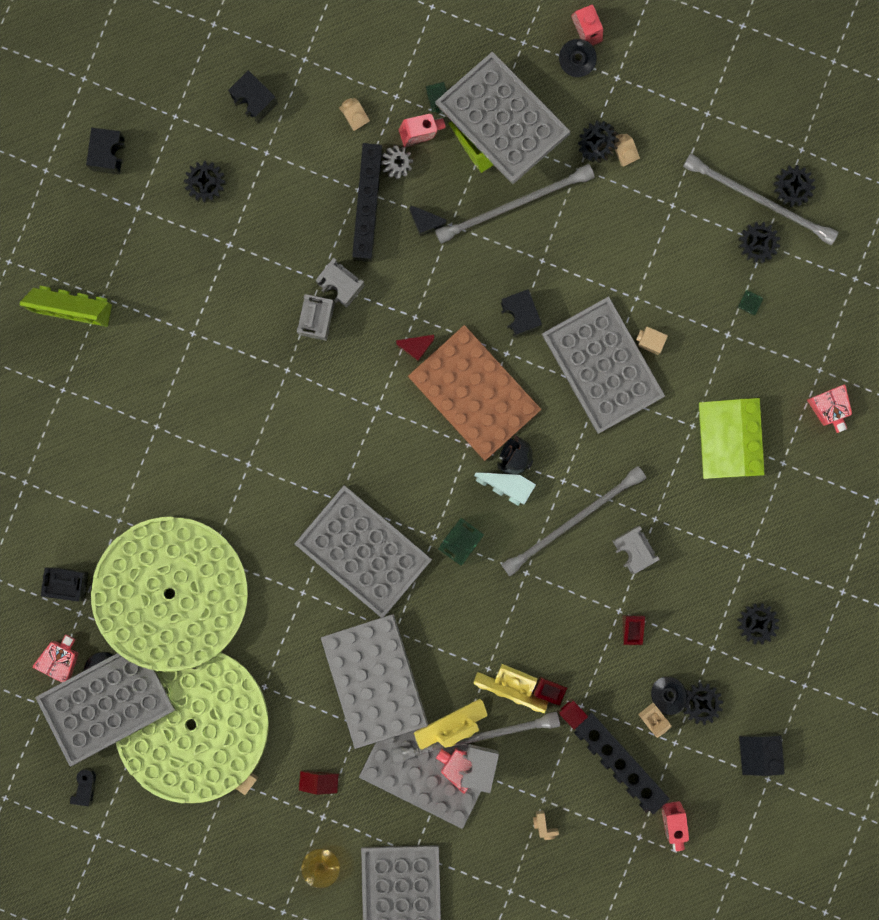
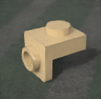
M356 98L345 100L342 106L339 107L353 131L370 121Z
M628 134L617 135L616 138L619 139V142L615 143V146L618 147L615 151L620 164L624 167L640 159L633 138Z
M654 703L638 714L657 738L665 734L672 727Z
M536 811L533 823L534 829H538L540 838L544 837V840L555 839V836L559 835L558 828L547 829L544 811Z

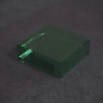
M746 290L737 308L755 316L764 298Z

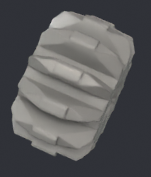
M397 145L393 149L387 148V154H382V157L386 160L380 163L381 165H386L383 172L389 171L388 176L393 177L395 175L396 179L400 178L401 175L407 176L406 170H412V167L408 165L413 163V159H408L411 153H405L406 148L401 147L399 149ZM394 160H398L400 164H395Z

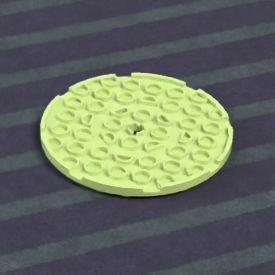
M160 517L132 526L108 546L94 572L91 605L101 634L108 644L123 658L150 670L163 672L182 671L197 667L211 660L232 641L245 615L248 596L247 581L237 553L218 532L209 526L191 519ZM167 589H173L175 597L166 599L164 593Z
M222 652L211 660L191 669L173 672L156 671L175 711L116 742L124 766L143 788L160 798L172 802L202 803L230 793L240 786L254 771L267 743L269 728L268 711L258 683L245 667ZM189 719H194L197 727L194 730L187 728L186 724Z

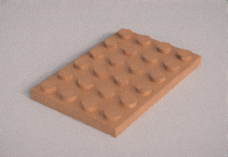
M465 325L408 375V378L484 461L542 410Z

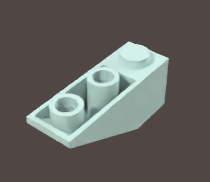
M475 473L474 475L477 477L476 481L483 486L491 485L494 487L492 491L500 496L503 494L510 497L509 501L517 506L520 503L525 504L536 485L521 475Z

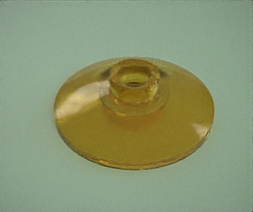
M315 849L309 852L301 865V873L304 880L315 888H326L332 885L337 880L340 872V864L337 857L326 849ZM323 864L325 869L319 870L317 866Z

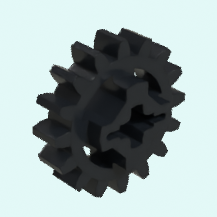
M597 120L595 125L589 123V129L583 128L584 135H579L582 138V141L578 142V145L581 146L579 152L591 162L601 163L602 158L607 161L608 155H614L612 150L618 149L615 146V143L619 142V139L615 137L618 135V132L605 121L601 123Z
M206 161L203 162V165L196 162L197 167L190 166L191 173H185L188 179L184 180V183L188 184L185 190L191 191L189 196L191 198L196 196L195 200L197 202L201 198L204 203L207 202V199L214 202L213 197L220 198L219 191H225L221 187L226 184L225 180H221L225 175L224 173H219L221 171L219 166L214 168L215 164L213 162L209 166ZM209 171H212L217 178L211 177ZM205 176H206V178H207V180H208L209 182H206V185H205V188H204V186H203V184H202L201 182H204V179H205ZM193 186L199 187L201 193L195 191ZM213 187H216L211 193H209V191Z
M789 165L787 171L782 169L780 171L781 175H776L775 179L778 181L774 182L773 186L777 187V189L773 193L779 194L777 200L783 199V205L789 202L790 207H793L795 203L800 207L802 202L806 204L808 198L813 196V193L810 191H814L816 188L811 185L815 179L809 178L812 173L806 174L805 167L799 170L798 165L794 169ZM791 175L790 180H783L786 176ZM793 182L795 183V186L798 187L796 190H794V187L791 186ZM799 192H805L802 197L797 198Z
M754 222L753 227L749 224L746 227L747 231L742 230L741 232L744 237L738 238V241L742 242L738 248H743L744 250L741 255L747 254V261L753 258L754 264L758 260L763 264L765 258L770 261L772 259L771 255L775 256L777 254L775 249L780 248V245L776 243L780 240V237H775L778 231L774 230L772 232V225L765 227V222H762L760 226L757 222ZM749 236L750 245L747 246V238ZM765 239L761 245L753 247L757 241ZM769 240H771V248L768 247ZM752 251L759 252L760 255L754 254Z
M752 603V608L745 606L746 612L740 611L742 618H737V621L741 622V625L737 626V629H742L740 636L746 635L745 641L749 642L752 639V644L754 645L757 644V641L764 645L765 639L771 642L770 636L776 637L774 629H779L775 625V623L779 622V619L774 618L777 613L775 611L770 612V606L764 609L763 603H760L759 607H757L756 603ZM755 611H762L765 615L758 616ZM747 617H748V618H749V623H748V625L746 626V619H747ZM755 620L762 621V622L760 623V626H761L760 628L754 626V625H756V621H755ZM770 622V628L767 630V625ZM756 631V632H758L761 636H760V637H755V636H752L751 633H754V632Z
M698 682V687L692 684L691 691L686 689L687 703L683 714H689L687 719L690 721L695 718V724H698L700 720L703 725H706V720L713 723L712 717L719 718L717 711H723L719 707V704H723V701L718 700L721 693H715L717 689L715 687L709 689L710 684L708 683L703 687L702 683ZM698 691H706L703 695L695 694ZM696 698L704 701L708 709L700 706ZM690 699L693 700V707L691 709L689 705ZM712 699H714V708L711 707ZM702 712L708 713L706 716H698Z

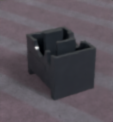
M249 70L228 90L236 107L243 103L248 104L245 115L247 117L254 116L257 123L278 104L276 97Z
M91 127L86 166L94 172L120 175L121 164H124V161L115 157V153L119 149L126 148L124 143H119V141L125 142L123 134L116 130Z
M529 289L501 299L500 303L503 309L501 314L510 313L515 319L511 325L507 326V329L514 331V334H512L514 338L541 328L542 323Z
M45 567L41 597L77 602L85 601L89 572Z

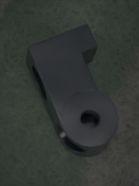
M85 768L77 774V794L71 796L70 804L89 807L93 802L96 773L93 769Z

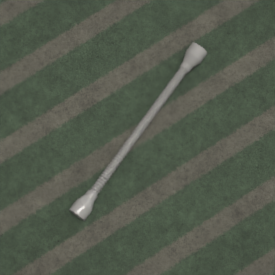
M691 153L683 166L692 172H700L703 175L707 174V176L713 177V179L771 208V210L789 219L791 218V220L802 226L804 225V227L806 226V228L812 230L823 242L829 245L833 244L839 233L830 227L810 223V221L808 222V220L801 216L795 215V213L786 208L780 207V205L771 200L769 201V199L767 200V198L765 199V197L756 192L754 193V191L752 192V190L743 185L741 186V184L739 185V183L737 184V182L728 177L722 176V174L713 171V169H709L707 165Z
M587 164L580 167L574 174L562 179V181L560 180V182H555L551 186H546L515 201L513 200V202L506 203L502 207L499 206L495 210L493 209V211L490 210L459 225L455 224L435 230L440 244L445 243L460 233L461 230L470 228L474 224L477 225L503 212L512 210V208L519 207L521 204H526L530 200H535L566 185L568 186V184L587 182L594 179L593 170Z
M639 466L635 467L621 481V484L617 485L613 490L611 489L603 497L597 499L589 507L579 512V514L575 515V517L561 525V527L547 535V537L523 554H519L517 557L510 558L501 565L509 577L519 570L521 565L526 562L525 560L541 550L542 547L547 546L552 540L559 537L560 534L562 535L564 531L566 532L574 524L576 525L582 518L584 519L588 514L590 515L596 508L598 509L606 501L608 502L620 491L622 492V490L645 480V474Z
M557 712L548 713L532 722L474 734L469 738L458 741L455 745L458 746L460 744L472 743V741L477 742V740L499 737L513 732L525 731V729L530 730V728L551 729L560 727ZM438 742L422 750L419 747L393 748L391 753L394 764L415 757L419 753L424 754V752L428 753L446 748Z

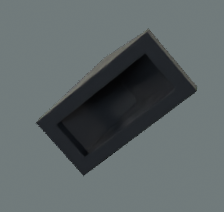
M412 205L409 208L420 237L446 225V219Z

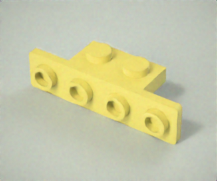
M504 664L501 665L495 679L477 672L473 684L480 689L488 690L499 697L513 700L516 704L525 705L536 712H546L548 701L537 698L532 694L538 678Z
M478 699L429 724L427 727L415 731L414 735L419 748L422 750L436 742H439L445 748L452 747L458 741L473 736L474 733L479 731L478 725L475 722L487 717L484 703L481 699Z

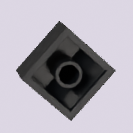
M768 733L739 736L742 775L772 776L785 774L782 736L780 734Z

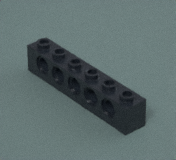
M363 143L352 253L354 261L372 262L381 172L380 163L383 151L380 144Z
M589 711L586 713L588 718L575 728L576 730L573 733L581 741L583 739L589 744L587 748L593 755L597 753L602 758L600 760L601 764L607 770L611 768L615 772L612 776L619 784L625 783L628 787L626 791L633 799L637 797L641 801L639 806L646 813L650 811L652 814H655L670 798L595 715ZM592 730L599 732V736L595 740L589 738V733ZM606 744L612 746L609 754L602 753V747ZM623 759L625 761L624 766L616 768V760ZM632 773L638 775V779L634 783L628 782V776ZM644 788H650L651 790L648 797L641 796V791Z

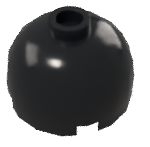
M514 435L515 439L510 438L504 445L499 455L502 457L501 463H497L498 469L505 473L517 475L532 466L533 453L532 447L527 441Z

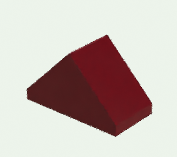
M434 335L396 340L397 347L419 362L434 342Z
M623 615V645H643L644 615Z
M540 676L532 694L537 698L560 705L567 687Z
M570 699L558 710L561 717L573 729L577 728L588 718L573 699Z
M300 771L299 791L316 795L335 794L338 791L339 774Z

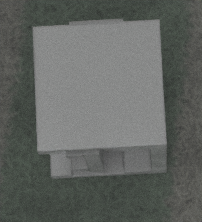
M333 258L318 276L316 282L323 288V293L331 289L336 290L338 295L334 300L335 303L339 301L347 308L365 285L362 280L359 281L356 276L341 264H338L337 260Z
M305 294L297 333L301 336L327 341L335 305L334 301ZM303 328L306 329V330H313V331H316V332H315V334L312 333V332H307V331L305 332V331L303 330Z
M636 526L612 540L617 548L616 553L622 550L628 553V561L623 566H627L631 574H636L660 560L658 556H654L655 552L644 533L640 532L642 530L640 526Z
M469 744L467 755L463 754V758L469 760L472 763V767L468 771H459V774L463 775V779L461 778L460 781L461 787L490 793L499 756L498 751Z

